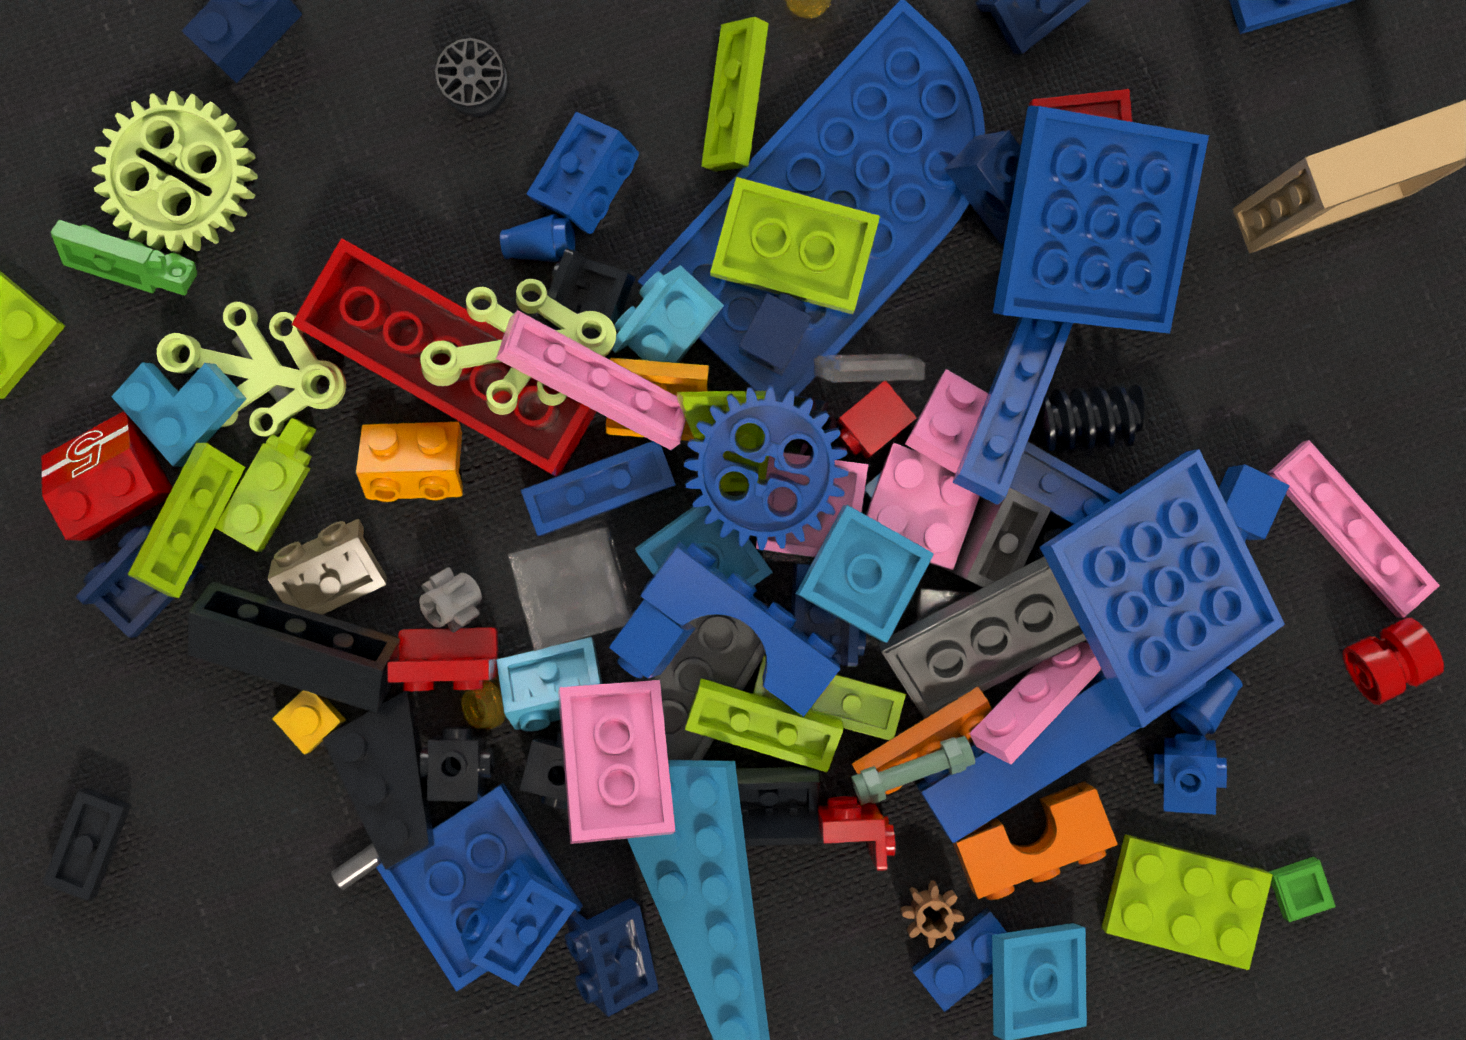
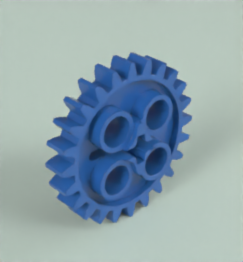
M773 385L768 386L764 399H757L753 388L747 387L746 402L741 404L732 393L728 394L727 401L730 410L724 412L719 407L712 405L710 412L716 422L712 425L699 421L696 427L705 436V439H690L687 445L699 453V457L690 458L684 462V467L698 471L697 476L686 481V488L701 489L702 492L694 499L693 507L708 505L710 510L704 519V523L708 525L718 519L723 521L720 537L722 538L726 537L733 529L739 531V546L741 547L745 545L750 535L757 536L759 550H764L768 537L775 536L781 549L785 548L786 534L790 532L800 542L805 541L803 526L808 523L811 527L820 531L822 525L817 514L820 511L830 515L836 513L835 508L828 501V497H843L845 494L844 489L834 483V479L848 476L849 471L847 468L835 465V460L846 456L847 450L843 447H831L830 445L841 434L839 429L833 428L826 431L822 429L829 414L824 411L812 417L809 414L813 405L811 398L803 401L799 407L793 405L794 390L792 389L787 391L782 401L776 400ZM755 423L760 426L765 434L762 444L753 449L740 446L736 440L735 433L741 425ZM804 439L812 446V455L805 463L792 464L784 457V448L791 440ZM731 451L758 463H762L766 456L774 457V467L785 472L805 475L809 478V482L803 485L776 473H769L766 480L760 479L758 477V468L749 464L726 460L723 457V453ZM728 472H740L748 479L749 487L743 494L732 496L723 491L720 480ZM779 487L791 489L797 496L794 506L786 511L773 509L768 503V496L774 489Z

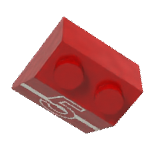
M124 411L41 456L42 497L65 540L92 541L167 500L172 490V486L144 434Z

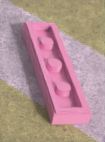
M518 310L510 317L496 357L497 360L669 450L680 444L686 419L678 403L677 396Z
M1310 440L1299 444L1267 473L1269 476L1290 485L1286 495L1396 617L1405 618L1440 586Z

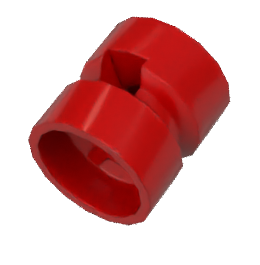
M1404 618L1382 629L1380 639L1375 636H1368L1343 650V660L1352 681L1364 697L1376 705H1380L1404 693L1406 683L1417 687L1444 672L1442 655L1429 632L1413 618Z

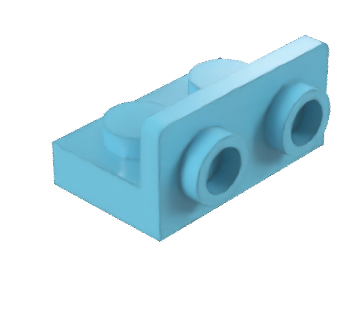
M681 265L665 275L658 271L641 288L639 294L644 299L637 308L634 306L630 307L615 323L614 326L618 334L616 335L615 345L612 350L617 353L628 345L643 360L679 363L724 305Z
M592 637L496 660L504 714L516 730L538 731L548 727L550 722L560 720L558 696L560 687L602 684L596 647Z

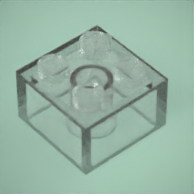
M601 528L508 554L534 651L623 627L633 615L610 529Z

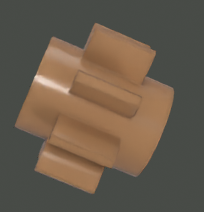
M930 881L928 890L921 892L911 887L909 889L913 897L911 906L900 907L903 917L915 920L907 928L909 936L914 938L922 932L930 948L934 947L937 938L946 936L949 940L953 941L955 937L951 929L954 922L964 921L961 911L950 909V906L958 898L954 891H947L942 896L939 894L935 881ZM930 906L935 911L938 910L941 916L938 920L933 921L931 918L925 917L924 909Z

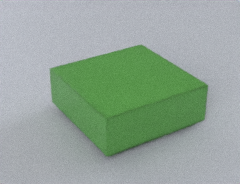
M1311 857L1269 871V873L1273 874L1271 884L1283 919L1292 922L1336 907L1319 859Z

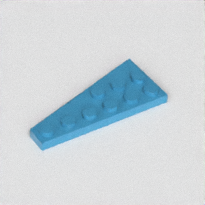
M668 760L675 832L668 835L627 838L713 1040H770L735 761Z

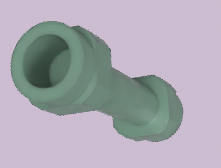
M965 736L959 738L952 737L941 741L940 750L880 772H877L876 767L872 766L861 770L860 774L851 776L860 804L865 805L870 802L874 804L886 799L885 791L946 769L949 770L951 775L966 770V767L975 764V758Z

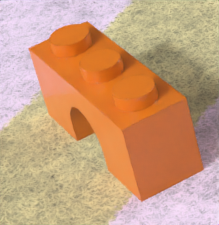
M1084 781L1040 798L1046 815V827L1042 836L1032 844L1016 845L1011 843L1003 824L996 817L953 843L969 886L976 897L980 899L986 896L987 900L1000 899L1014 892L1015 888L1013 885L1031 878L1033 882L1046 881L1059 875L1061 872L1060 867L1075 861H1078L1079 864H1089L1105 857L1107 854L1105 850L1118 844L1096 788Z

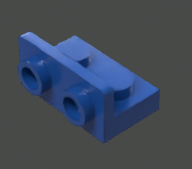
M575 112L528 190L527 195L537 204L567 217L581 230L592 234L600 220L606 215L609 205L622 183L632 172L639 152L619 130Z
M518 858L510 869L503 871L499 875L490 897L480 910L474 911L469 916L464 925L461 940L470 962L519 986L575 910L577 903L572 895L536 876L528 862Z

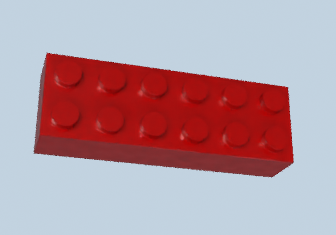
M342 238L291 324L555 476H560L597 412L568 396L559 405L550 406L544 404L537 395L538 381L531 377L519 393L517 406L511 413L505 415L494 413L487 405V389L494 381L503 380L512 368L503 362L463 368L459 379L448 386H437L428 382L423 376L420 358L422 351L430 343L447 341L455 347L502 340L505 333L487 322L473 320L465 308ZM439 353L432 358V362L436 365H445L451 358L447 354ZM547 385L543 387L548 394L554 395L559 393ZM499 391L493 395L494 401L500 404L507 403L512 398L506 391Z

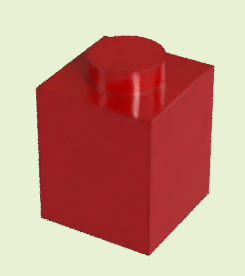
M885 380L837 420L836 423L841 428V434L838 438L852 455L856 456L861 452L868 459L917 417Z

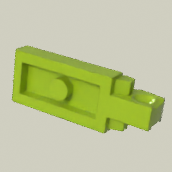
M291 418L279 437L273 434L270 435L266 444L263 443L215 528L254 551L262 552L311 469L308 467L312 456L304 451L316 429L301 420Z

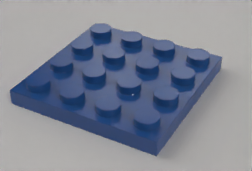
M1028 106L993 313L1170 334L1209 135L1042 106Z
M1200 449L1183 453L1040 546L1131 727L1144 728L1285 625Z

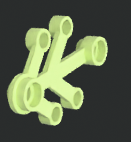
M526 279L518 285L516 302L522 311L530 314H540L561 329L555 331L603 357L611 352L616 341V329L607 316L596 311L574 313L548 297L544 284L539 280ZM477 287L472 289L467 295L466 307L468 315L475 321L487 322L505 333L513 313L497 304L494 292L486 287ZM527 291H535L540 295V298L537 301L529 302L522 295ZM485 299L490 302L491 306L485 310H478L473 306V303L476 300ZM586 328H594L599 331L600 336L596 339H588L583 335L582 331ZM502 340L455 347L447 341L432 342L421 353L420 362L423 376L428 382L437 386L451 385L459 379L463 368L501 362L496 357ZM444 353L451 359L445 365H436L432 362V358L436 354ZM512 367L503 380L491 383L487 389V405L490 410L499 415L511 413L517 406L519 393L531 377ZM538 381L537 395L544 404L555 406L561 404L567 396L560 392L554 395L548 394L543 389L545 384ZM499 391H506L512 398L509 402L500 404L494 401L493 395Z
M232 302L227 305L223 312V321L229 329L237 333L252 359L202 349L200 343L195 338L180 333L166 335L157 347L158 361L168 371L187 374L195 371L197 368H201L204 363L216 364L225 374L248 378L247 381L237 387L247 399L221 427L232 425L238 417V411L270 391L274 386L279 385L295 389L271 408L261 407L253 411L249 424L251 430L258 436L270 437L272 434L278 435L284 427V422L307 406L316 409L334 407L342 400L346 391V379L342 370L332 362L318 360L304 339L303 331L293 326L292 332L289 335L284 336L281 333L280 326L282 322L286 319H290L293 322L296 315L288 312L275 314L270 320L269 329L275 339L285 343L299 370L284 367L280 364L256 326L258 322L256 310L251 305L242 302ZM244 309L246 321L238 326L235 323V314L238 310ZM187 346L190 350V356L187 362L182 363L179 353L183 347ZM326 376L330 384L329 389L324 394H320L316 386L317 381L321 377ZM268 413L273 419V425L268 431H265L261 427V419Z

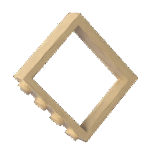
M1466 100L1310 155L1299 161L1233 208L1249 253L1411 196L1466 166Z

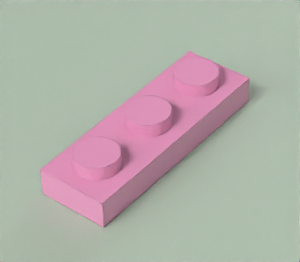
M1082 641L1035 665L969 733L976 747L1012 764L1101 670L1089 644Z

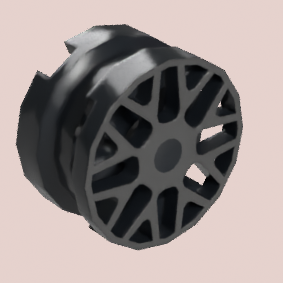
M473 38L461 39L447 46L438 57L435 69L437 84L452 108L460 114L470 117L487 116L499 109L507 97L509 81L503 62L493 47L481 40ZM469 43H474V48H468ZM464 44L462 50H458L456 48L457 46ZM478 45H483V46H485L486 48H485V49H481V48H479ZM450 50H453V51H455L456 53H455L454 55H452L451 52H450Z

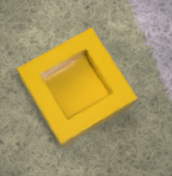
M304 690L272 718L304 755L310 753L323 741L324 737L331 734L346 720L326 697Z

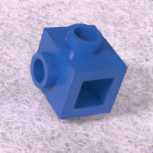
M1196 733L1177 734L1175 738H1164V754H1154V784H1163V811L1216 815V788H1226L1227 758L1217 757L1215 740H1206V737Z

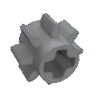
M447 567L431 576L429 581L422 584V588L426 593L420 597V608L424 617L433 626L440 628L448 624L449 629L454 633L480 615L476 606L481 603V591L470 575L460 573L454 577L450 567Z

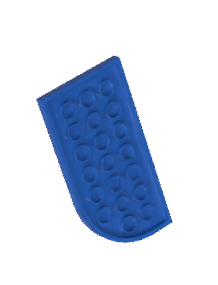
M900 0L749 161V167L743 168L646 271L638 280V284L643 287L656 272L659 271L665 275L681 265L724 305L698 340L749 387H752L754 391H766L769 385H773L776 400L782 401L789 389L794 390V396H799L945 239L969 204L968 200L944 170L975 136L985 134L983 110L979 94L963 59L951 43L907 1ZM736 177L880 216L853 315L799 300L806 306L804 313L812 316L782 376L739 354V345L766 294L768 293L776 298L779 295L710 276Z

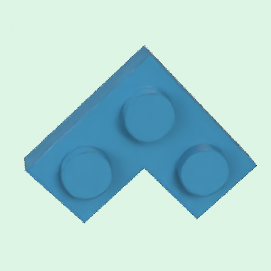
M142 362L111 396L173 467H184L195 444L206 443L247 399L222 370L212 363H204L178 392L155 364Z

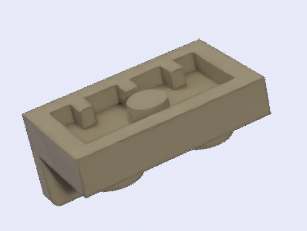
M359 519L347 524L343 521L333 523L319 533L318 538L303 545L299 542L291 543L274 555V559L271 561L268 581L282 603L323 615L386 585L387 576L363 538L364 527Z

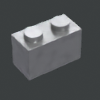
M1009 488L1006 498L999 505L980 496L954 569L948 571L979 586L986 587L1023 568L1051 508Z

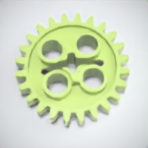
M171 91L167 105H165L158 96L150 94L149 109H145L136 101H133L131 105L134 117L129 120L124 115L117 113L115 117L121 126L120 130L116 132L104 128L102 131L112 142L110 147H95V152L106 158V163L92 167V172L105 178L106 181L94 187V191L103 197L109 198L101 206L102 210L112 216L117 215L113 225L124 232L130 230L129 237L140 243L147 239V245L158 251L166 243L169 250L179 254L185 241L188 247L195 251H200L202 236L217 244L219 243L216 232L218 227L221 226L230 232L235 230L232 222L229 220L232 213L246 217L247 212L238 203L240 198L253 199L255 197V194L244 187V182L255 180L258 178V175L244 165L253 161L256 157L248 148H241L249 139L242 131L234 130L237 122L228 114L220 116L221 109L211 101L203 107V101L196 95L191 94L184 103L182 97L175 91ZM174 131L173 142L168 147L160 149L162 137L166 133ZM146 150L177 170L183 171L199 183L211 188V195L204 196L177 178L166 174L155 165L139 157L140 151ZM216 155L217 162L215 167L210 172L201 174L203 161L210 156ZM149 172L147 185L143 189L136 191L135 183L138 177ZM190 196L191 205L189 210L185 214L177 216L176 208L181 199Z

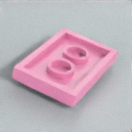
M660 680L560 687L558 696L570 844L673 834L675 832Z

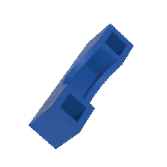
M679 541L646 584L641 597L680 626L701 616L713 614L731 616L747 624L758 635L766 651L763 687L804 717L841 669L838 659L833 656L837 649L818 633L813 632L808 637L793 625L797 619L779 604L773 602L770 607H767L753 595L757 589L737 573L732 572L728 578L713 567L716 558L695 542H692L687 547Z

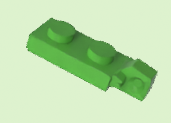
M58 220L50 232L64 266L150 293H154L156 288H162L185 296L197 276L195 263L176 253L164 255L158 250L153 251V249L147 248L138 241H125L99 232L91 226H78Z

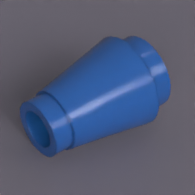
M552 214L510 229L501 230L500 245L505 259L559 262L567 248L575 250V235L571 220L568 217L559 218L557 214Z
M1227 668L1223 669L1205 682L1207 687L1176 705L1171 711V717L1186 733H1196L1203 736L1207 733H1215L1235 699L1237 692L1243 686L1241 680Z

